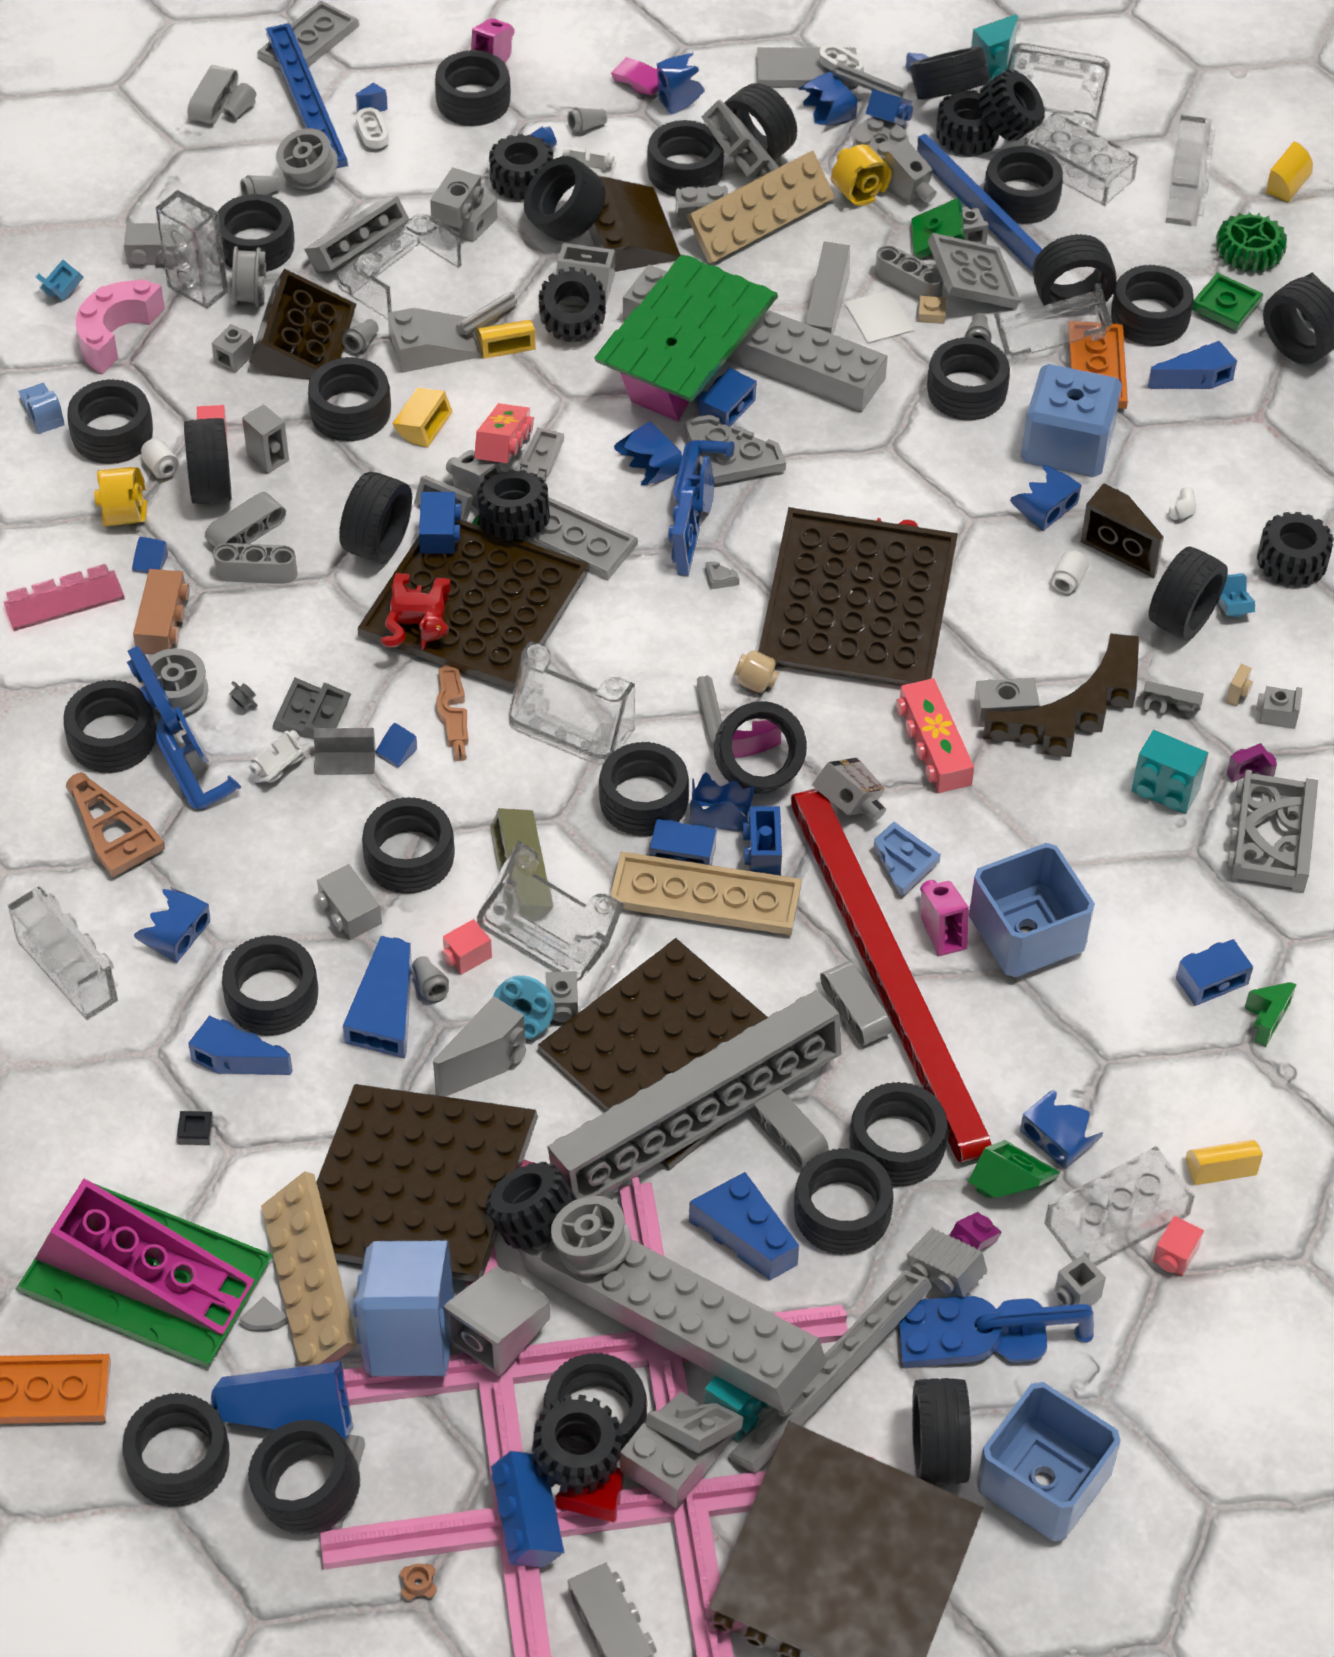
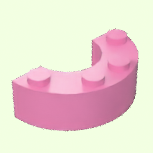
M144 279L122 281L99 287L85 299L76 315V329L82 357L92 369L103 375L118 359L115 336L112 333L115 329L129 323L150 325L162 313L165 307L161 285Z

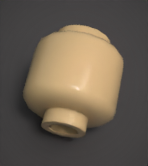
M752 650L747 655L744 653L741 655L734 675L737 676V683L754 692L762 693L767 686L773 688L779 672L774 670L776 662L773 658Z

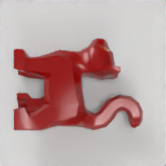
M395 573L390 610L385 619V627L394 635L382 637L380 640L381 644L389 648L399 646L406 637L404 629L399 624H419L420 648L424 650L428 642L436 641L442 636L448 635L449 627L443 621V618L445 616L444 602L449 600V593L451 591L450 579L436 578L430 592L426 594L421 593L422 586L417 585V588L414 590L406 587V583H409L410 579L409 574Z

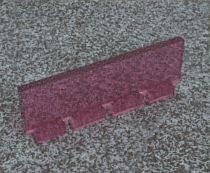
M102 564L86 569L88 578L85 579L82 572L78 571L59 577L61 586L56 587L54 579L31 585L33 594L28 595L26 587L6 592L8 601L3 603L13 631L124 600L125 596L115 571H109L107 565Z

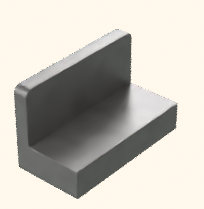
M314 728V769L316 775L374 774L376 750L374 728Z

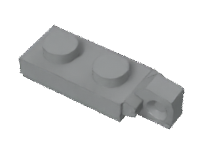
M537 428L520 463V470L537 474V477L545 480L564 442V433Z

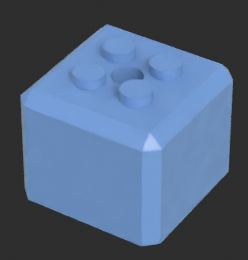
M1052 364L1041 367L1026 415L1021 458L1029 464L1051 466L1057 470L1091 477L1102 474L1116 424L1122 383L1116 377Z
M1044 843L977 868L973 881L969 918L1006 975L1018 977L1083 952L1088 942L1095 903L1056 845ZM1027 926L1034 930L1023 933L1020 928Z
M374 1241L366 1248L362 1274L358 1275L357 1280L358 1295L353 1300L354 1317H358L356 1338L357 1344H361L364 1371L373 1377L447 1376L452 1343L446 1340L443 1307L454 1297L449 1242Z
M1031 1383L983 1447L977 1477L979 1493L1050 1540H1065L1112 1475L1121 1442L1118 1429L1046 1383ZM1041 1472L1048 1473L1052 1476L1054 1482L1050 1485H1041L1034 1476Z

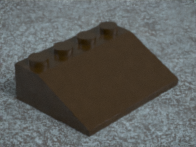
M605 176L600 177L605 185V203L598 219L588 230L595 247L615 250V272L645 267L648 264L656 265L676 261L681 255L654 187Z
M284 269L272 287L249 363L275 375L310 379L315 370L323 364L341 358L344 349L342 338L344 332L350 328L357 304Z

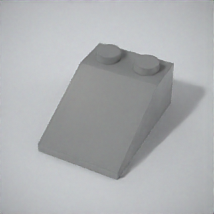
M409 308L387 313L389 337L402 373L480 357V351L473 332L462 336L456 328L457 323L466 318L465 316L419 308Z
M493 996L433 1060L436 1095L449 1096L502 1074L514 1063H519L526 1053L524 1015Z
M681 1391L661 1408L658 1413L663 1417L675 1416L676 1408L698 1407L702 1404ZM645 1422L621 1450L620 1471L677 1509L737 1432L698 1453L688 1450L679 1442L646 1426Z

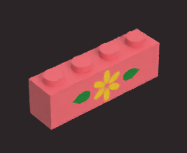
M498 403L476 431L474 459L508 463L512 456L517 454L518 448L522 447L523 441L527 440L528 433L533 431L534 417L530 416L531 407Z
M935 679L902 685L900 688V698L896 699L897 710L900 716L904 715L906 730L908 736L914 738L916 742V753L919 760H924L928 781L934 783L938 793L972 786L974 765Z

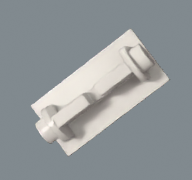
M573 146L563 148L562 157L571 156L583 162L599 177L611 178L616 161L609 152L591 150L590 156H587L586 149Z
M285 731L271 743V746L276 751L275 755L268 747L251 760L252 764L249 766V769L253 774H259L254 782L272 783L283 775L281 770L288 764L291 766L304 757L302 752L311 745L309 743L299 744L298 740L300 737L296 731Z

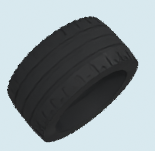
M982 46L955 50L912 62L910 64L911 76L918 100L955 94L989 83L988 66Z
M480 50L461 51L445 58L438 65L435 74V96L440 113L448 120H451V122L465 126L485 125L501 118L508 110L511 99L510 74L504 61L494 54ZM467 84H482L490 87L479 92H463L456 89Z
M762 83L749 84L724 102L774 161L785 154L796 142L798 127L794 113L787 101L770 86ZM750 115L759 122L766 136L756 128Z
M691 120L674 121L663 124L651 134L647 147V171L651 183L658 190L676 197V189L678 188L680 190L687 187H694L696 189L698 187L707 188L718 185L724 168V150L705 123ZM677 154H694L704 159L700 162L683 164L666 158Z
M1030 146L1009 147L1001 150L990 159L985 174L984 192L1017 224L1041 222L1049 218L1059 205L1063 185L1062 167L1058 160L1047 151L1045 152ZM1017 179L1029 180L1042 187L1034 190H1019L1006 185L1005 182Z
M560 156L542 166L534 175L525 192L523 206L526 217L543 233L557 241H570L588 231L598 219L605 203V185L601 178L583 162L571 156ZM574 186L572 194L565 205L555 212L561 197Z
M246 194L229 200L217 211L214 221L216 247L221 260L230 268L233 267L235 246H238L240 251H256L258 247L261 248V251H265L266 272L277 269L282 264H285L292 255L295 244L293 220L288 207L279 199L263 194ZM250 228H265L274 231L271 235L260 239L247 240L235 236L240 231Z
M1072 234L1060 237L1044 247L1034 261L1033 279L1038 296L1044 307L1058 316L1079 317L1098 310V308H1101L1109 301L1117 286L1116 270L1107 247L1101 240L1091 235ZM1079 267L1095 268L1092 274L1074 284L1060 285L1054 283L1058 277L1069 270Z
M1161 265L1134 267L1120 276L1113 293L1111 319L1113 324H1123V335L1126 339L1143 345L1161 346L1178 340L1186 332L1194 303L1192 286L1186 277L1174 269ZM1143 298L1156 299L1167 303L1173 309L1163 312H1151L1138 308L1131 302Z
M1299 277L1280 288L1266 301L1263 309V323L1269 338L1284 356L1296 363L1312 364L1334 350V292L1326 284L1315 278ZM1297 309L1309 320L1314 333L1305 326L1298 315Z
M961 337L944 342L932 354L928 367L927 391L933 406L941 413L959 420H979L996 413L1004 404L1008 393L1010 365L1006 354L997 345L974 337ZM959 371H970L984 375L990 382L979 386H963L952 382L946 376Z
M358 357L337 358L326 362V364L316 369L308 384L309 411L315 427L321 433L327 435V437L341 441L363 440L380 432L387 424L391 413L390 385L385 372L375 363ZM350 391L366 393L372 397L368 402L352 407L336 406L328 402L332 396Z
M118 379L92 382L79 389L69 402L67 419L71 439L77 451L88 460L101 464L129 461L141 454L142 446L152 439L153 420L150 404L144 392L132 383ZM107 414H124L133 417L124 426L111 430L96 429L88 426L97 417Z
M224 418L184 421L186 461L192 503L208 504L232 500Z
M370 471L364 473L350 491L342 512L339 527L341 547L351 554L380 563L388 561L400 546L408 527L413 503L410 486L401 480L381 473Z
M1191 546L1182 549L1169 564L1154 591L1149 608V620L1177 637L1186 640L1191 639L1207 622L1220 599L1228 575L1227 565L1200 549Z
M102 680L90 685L88 684L73 694V697L70 698L65 706L63 724L67 744L73 757L85 768L103 773L128 770L142 762L150 754L152 747H154L156 725L152 707L147 702L142 691L131 683L121 680ZM108 714H122L137 721L134 727L126 733L113 738H96L83 732L89 723L96 718Z
M767 701L747 703L730 713L719 726L714 741L716 765L728 782L736 781L742 789L753 786L754 793L775 791L789 783L800 771L807 750L805 731L797 717L779 704ZM756 718L766 719L777 725L785 735L788 744V757L783 767L775 774L765 777L754 776L744 771L736 762L731 748L732 738L737 728L745 721Z
M654 742L630 743L613 751L603 763L599 776V801L603 815L618 830L634 836H652L657 819L673 820L679 823L685 814L689 801V776L682 758L670 748ZM637 776H650L664 781L672 790L661 799L639 802L623 797L616 788L627 779Z
M416 797L396 798L377 807L364 824L362 834L364 861L370 876L380 886L397 893L410 894L431 889L433 886L435 887L450 872L455 855L454 832L449 817L435 803L433 804L431 801ZM408 831L424 833L434 838L437 842L432 851L412 859L394 858L380 849L381 845L388 838Z
M267 935L245 941L231 952V955L225 961L222 971V989L226 1007L233 1020L249 1032L267 1036L290 1032L309 1019L317 1004L319 987L313 959L305 947L287 937ZM280 969L294 974L301 980L298 987L288 996L275 1001H258L247 997L240 991L245 981L254 974L265 970Z
M907 1082L881 1084L866 1092L856 1104L850 1124V1149L869 1154L876 1161H879L888 1172L892 1186L916 1184L931 1176L943 1159L948 1138L947 1116L938 1099L918 1085L908 1084ZM889 1116L907 1117L918 1122L928 1132L930 1140L918 1150L905 1153L894 1152L877 1145L869 1137L867 1129L881 1118Z
M838 1148L816 1155L803 1167L795 1186L793 1206L800 1232L812 1245L833 1254L849 1255L871 1248L872 1245H875L883 1237L891 1220L894 1200L892 1182L888 1172L879 1161L859 1150ZM847 1182L860 1186L868 1192L876 1206L864 1217L850 1221H839L825 1216L815 1208L811 1196L819 1188L828 1184Z
M587 1353L569 1359L562 1366H559L558 1370L551 1376L544 1395V1408L549 1410L552 1401L557 1399L562 1403L564 1396L571 1395L585 1387L601 1386L616 1391L629 1404V1413L619 1424V1429L622 1430L621 1452L647 1420V1396L642 1380L631 1365L613 1355ZM568 1434L557 1441L564 1451L574 1455L587 1454L596 1448L591 1439L581 1434Z
M964 1379L915 1380L913 1385L912 1438L915 1473L917 1478L930 1484L967 1483L970 1479L972 1457L971 1416L968 1389Z
M168 1393L167 1395L164 1394L149 1400V1402L144 1403L143 1406L134 1412V1415L131 1416L130 1421L127 1423V1427H125L122 1453L131 1482L145 1498L163 1506L178 1507L187 1504L191 1505V1503L203 1500L204 1497L209 1496L221 1484L228 1470L230 1445L224 1422L211 1404L195 1395ZM192 1427L204 1432L209 1437L210 1448L204 1459L191 1469L180 1473H161L149 1468L143 1461L142 1453L149 1441L161 1431L169 1428Z
M297 1420L278 1427V1429L273 1430L272 1433L268 1434L259 1443L254 1451L255 1453L252 1455V1460H250L248 1481L254 1499L271 1522L280 1529L292 1534H313L332 1527L350 1511L355 1503V1499H357V1494H359L361 1478L355 1456L342 1436L323 1422ZM314 1454L329 1455L334 1458L331 1474L320 1489L307 1497L296 1500L278 1499L276 1497L275 1491L279 1479L290 1465L303 1457Z

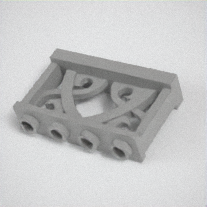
M1251 770L1245 771L1244 779L1237 781L1235 797L1240 798V804L1235 803L1232 821H1237V827L1232 826L1229 844L1235 845L1234 851H1229L1227 868L1232 869L1231 880L1243 879L1292 887V891L1304 893L1310 871L1318 780L1306 778L1304 782L1253 774ZM1254 791L1269 793L1274 801L1270 802L1269 798L1262 793L1260 794L1262 800L1255 801L1251 794ZM1280 795L1288 796V798L1281 799ZM1249 808L1254 812L1247 817V810ZM1287 811V812H1286L1287 817H1288V815H1290V814L1296 815V816H1297V819H1296V820H1289V819H1287L1286 816H1285V814H1284V812ZM1277 814L1279 822L1285 828L1298 834L1282 837L1273 847L1260 835L1255 826L1266 818ZM1244 836H1246L1250 843L1244 844ZM1285 845H1289L1294 849V851L1288 852L1284 848L1283 853L1279 850ZM1247 853L1254 854L1256 857L1253 859V862L1260 861L1263 856L1268 860L1265 864L1258 865L1247 863L1244 856ZM1274 863L1282 868L1272 867Z

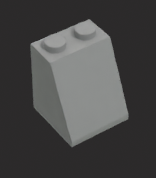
M498 1266L492 1268L453 1297L443 1307L446 1340L499 1377L550 1319V1302L546 1295L538 1289H530L522 1283L516 1274L511 1271L505 1272Z

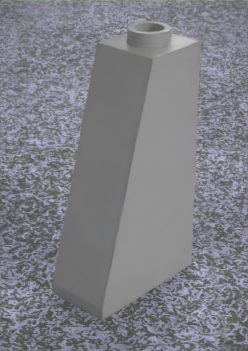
M823 242L805 322L809 326L833 335L850 275V245Z

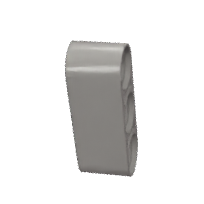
M211 65L189 101L188 118L215 124L227 105L234 87L238 83L237 70Z
M885 245L878 248L875 266L877 278L920 300V296L942 297L943 280L938 269L894 246Z
M260 492L212 522L205 531V539L215 548L224 543L251 544L280 525L285 519L286 509L267 492Z
M224 543L218 545L213 551L216 576L222 581L284 584L294 581L298 575L295 551L289 546Z
M851 961L820 973V981L825 993L860 1045H866L892 1033V1025L887 1013Z
M781 1089L754 1104V1107L747 1110L751 1118L798 1168H803L816 1155L829 1150L828 1143L823 1134Z

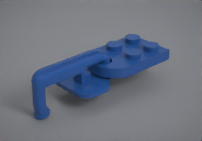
M693 440L684 447L673 491L678 506H674V526H670L668 532L669 543H673L672 563H676L678 575H689L700 530L701 512L710 513L714 498V478L710 456H704L700 475H696L701 453L725 454L729 458L732 456L735 448L733 441Z
M138 645L128 650L127 652L131 660L127 661V664L132 674L139 683L144 682L145 686L140 688L143 695L153 709L157 707L162 716L157 723V743L192 808L204 809L227 797L237 788L240 789L241 785L228 775V779L221 785L206 793L202 791L185 758V755L196 750L205 764L208 763L209 760L180 707L173 708L143 651ZM185 729L186 734L181 737L186 746L179 748L173 735Z
M976 1296L923 1299L900 1321L903 1368L977 1362L989 1357L995 1351L1010 1362L1035 1361L1044 1356L1047 1351L1046 1326L1079 1323L1074 1330L1075 1337L1081 1342L1091 1341L1094 1337L1093 1309L1086 1304L1042 1307L1038 1301L1030 1298L1006 1300L997 1309L987 1300Z

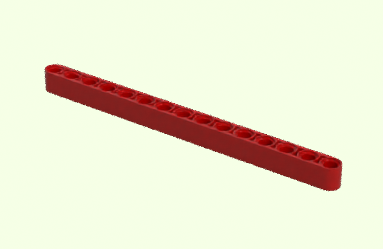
M816 788L792 794L791 806L794 815L922 1088L929 1091L930 1094L932 1093L944 1108L948 1122L947 1141L956 1160L959 1163H964L980 1158L984 1148L992 1145L989 1134L828 798Z

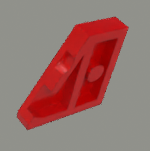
M616 1468L614 1474L609 1475L608 1482L604 1485L598 1482L597 1489L589 1492L587 1487L583 1488L582 1494H575L574 1489L568 1488L567 1493L560 1491L556 1494L557 1508L614 1523L617 1520V1505H620V1491H622L624 1484L623 1473L620 1471V1468Z

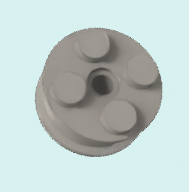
M871 118L869 121L860 124L854 130L852 136L853 147L869 145L884 161L889 149L905 139L909 141L908 135L902 127L880 118Z
M314 128L300 129L289 134L280 143L276 152L277 164L283 171L286 181L291 186L300 190L312 189L324 184L335 175L338 165L337 154L331 147L327 135Z
M238 246L234 247L232 267L233 306H236L237 302L255 303L256 307H259V303H265L266 253L261 251L260 247L256 251H240Z
M172 648L159 651L148 658L174 709L180 707L185 715L202 706L207 698L209 689L205 665L197 654L186 649ZM157 707L154 709L152 708V710L160 714Z
M588 1196L569 1203L557 1214L551 1228L552 1240L558 1249L563 1265L571 1272L579 1275L593 1276L612 1272L625 1259L631 1248V1233L625 1223L624 1214L617 1203L606 1197Z

